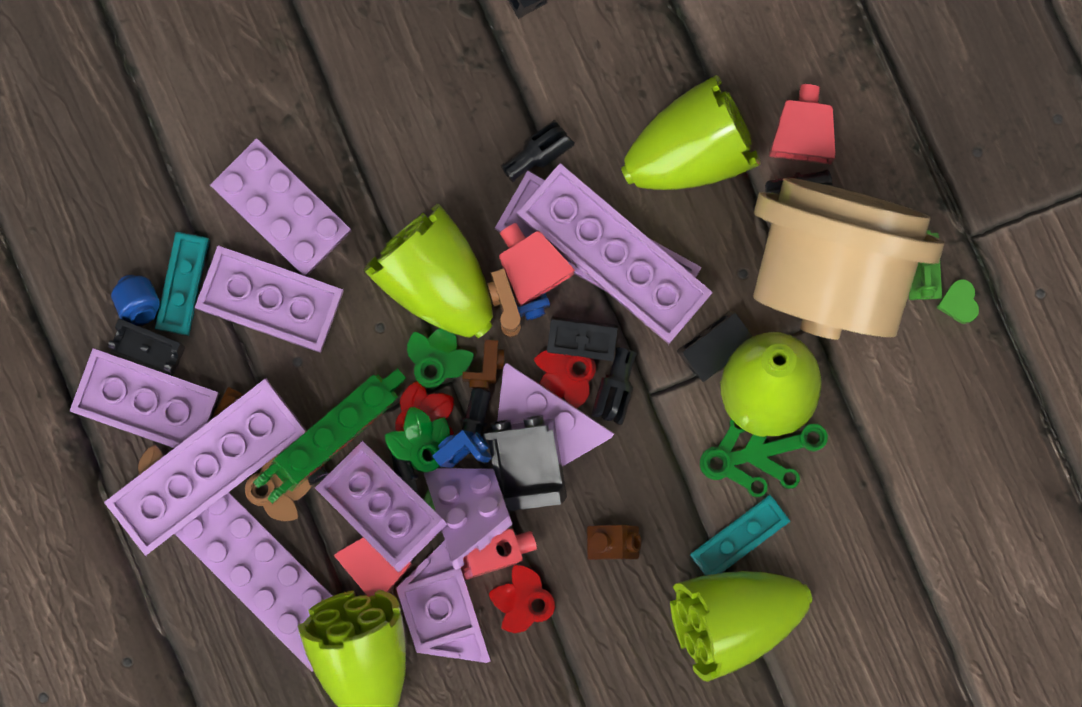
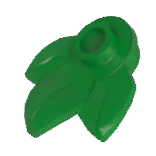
M440 328L432 333L428 339L420 333L413 332L407 344L408 356L415 364V378L419 384L426 388L438 387L446 378H457L463 375V372H466L472 363L473 353L467 350H456L455 334ZM428 366H434L437 369L436 376L432 378L427 377L424 374L425 369Z
M410 407L405 416L404 431L386 433V444L397 459L410 461L416 470L424 473L434 471L439 467V464L433 458V455L440 450L439 444L450 436L449 425L444 417L431 422L430 417L424 411ZM425 449L431 452L432 457L430 461L424 460L422 456Z

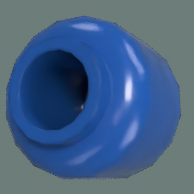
M126 275L122 277L111 293L112 302L119 318L136 326L152 321L160 307L159 298L152 282L144 276Z

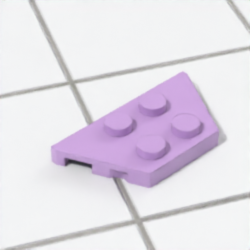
M506 363L503 367L497 421L511 420V424L524 423V418L536 415H543L544 420L554 419L562 466L611 439L615 434L512 365Z
M437 468L434 471L424 473L436 513L447 523L442 532L454 569L464 565L463 558L473 549L477 548L481 551L495 536L502 534L512 525L493 469Z
M444 540L435 551L396 587L416 652L483 663L490 662L491 660L461 568L454 569Z

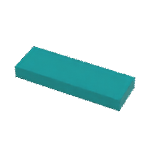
M180 232L175 233L155 326L156 330L189 336L210 241L209 238Z
M770 494L692 552L690 556L704 575L722 573L788 524L790 520Z

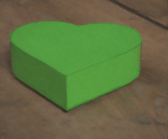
M967 280L955 281L936 308L962 324L972 322L979 314V306L974 300L975 288L973 284Z

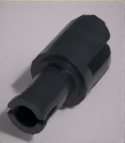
M554 119L524 141V150L500 166L510 181L514 182L535 165L544 168L572 148L575 143Z
M616 347L610 375L601 378L591 416L597 418L602 416L603 420L612 421L614 419L616 424H623L633 391L629 377L637 352Z

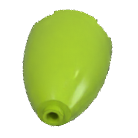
M715 75L681 95L644 128L624 157L625 165L621 167L622 173L629 185L635 183L638 188L653 190L694 188L735 177L761 165L757 151L750 152V145H752L751 134L729 92L725 91L722 93L720 91L719 85L722 82L719 76Z
M436 204L431 208L433 213L429 217L424 213L420 214L386 243L387 246L380 252L381 256L379 259L376 257L372 258L365 266L364 271L386 294L415 316L450 333L467 338L474 335L480 338L493 326L490 323L493 318V310L487 283L479 262L466 238L442 206Z
M768 332L749 338L732 353L723 370L720 388L724 408L729 417L743 430L765 437L791 434L804 426L817 408L822 382L817 360L803 342L789 334Z
M751 571L723 572L700 576L674 584L676 600L670 601V607L681 649L686 648L689 655L696 662L693 665V671L702 680L711 681L754 662L783 641L798 626L809 611V604L812 603V594L806 584L803 585L799 580L783 575Z
M353 590L331 596L312 606L308 610L310 616L303 623L298 624L302 644L312 669L322 687L337 707H398L406 670V642L399 602L395 596L388 592L377 590L374 596L368 597L367 595L355 596Z

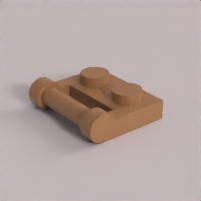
M503 268L491 272L492 282L487 283L493 306L500 305L502 310L500 318L501 331L506 337L511 338L519 334L521 319Z

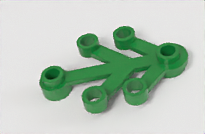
M730 419V428L718 447H711L702 454L700 469L707 478L712 480H721L725 477L748 489L747 492L754 498L762 497L767 492V482L760 477L752 478L735 467V465L748 462L779 480L783 488L793 489L800 482L798 472L794 469H786L767 457L800 448H805L811 452L818 451L826 445L828 435L822 426L810 424L801 431L800 435L766 444L763 443L767 436L761 437L753 434L745 449L731 452L740 433H744L745 430L737 429L734 426V421ZM814 432L818 435L819 441L817 444L812 445L807 441L808 433ZM717 457L721 459V469L715 470L710 466L712 458ZM786 473H792L795 476L796 480L793 485H787L784 482L783 477ZM755 481H759L763 485V491L760 494L754 493L751 489V484Z

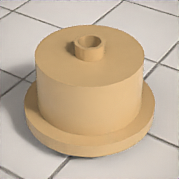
M784 178L780 194L760 192L755 206L754 214L771 222L753 298L768 307L803 318L800 329L820 337L839 340L842 329L873 336L895 337L900 326L918 263H939L945 242L927 234L931 217L917 210L825 184Z

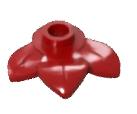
M547 350L534 358L536 365L546 372L539 383L560 398L564 397L565 401L575 408L580 407L586 402L590 394L589 381L593 378L596 371L593 358L549 353ZM582 362L585 365V372L580 375L574 373V363Z
M418 381L412 383L400 398L401 413L396 418L395 430L404 431V420L410 407L424 411L430 417L431 422L443 417L447 419L453 410L454 398L444 393L427 395L425 387L419 384ZM449 426L450 435H454L452 429Z
M522 565L513 566L512 584L501 585L489 593V597L495 607L506 613L501 629L511 633L524 632L534 622L548 620L555 610L554 598L548 591L542 589L539 575ZM535 599L544 601L545 608L543 611L536 612L532 609V602Z

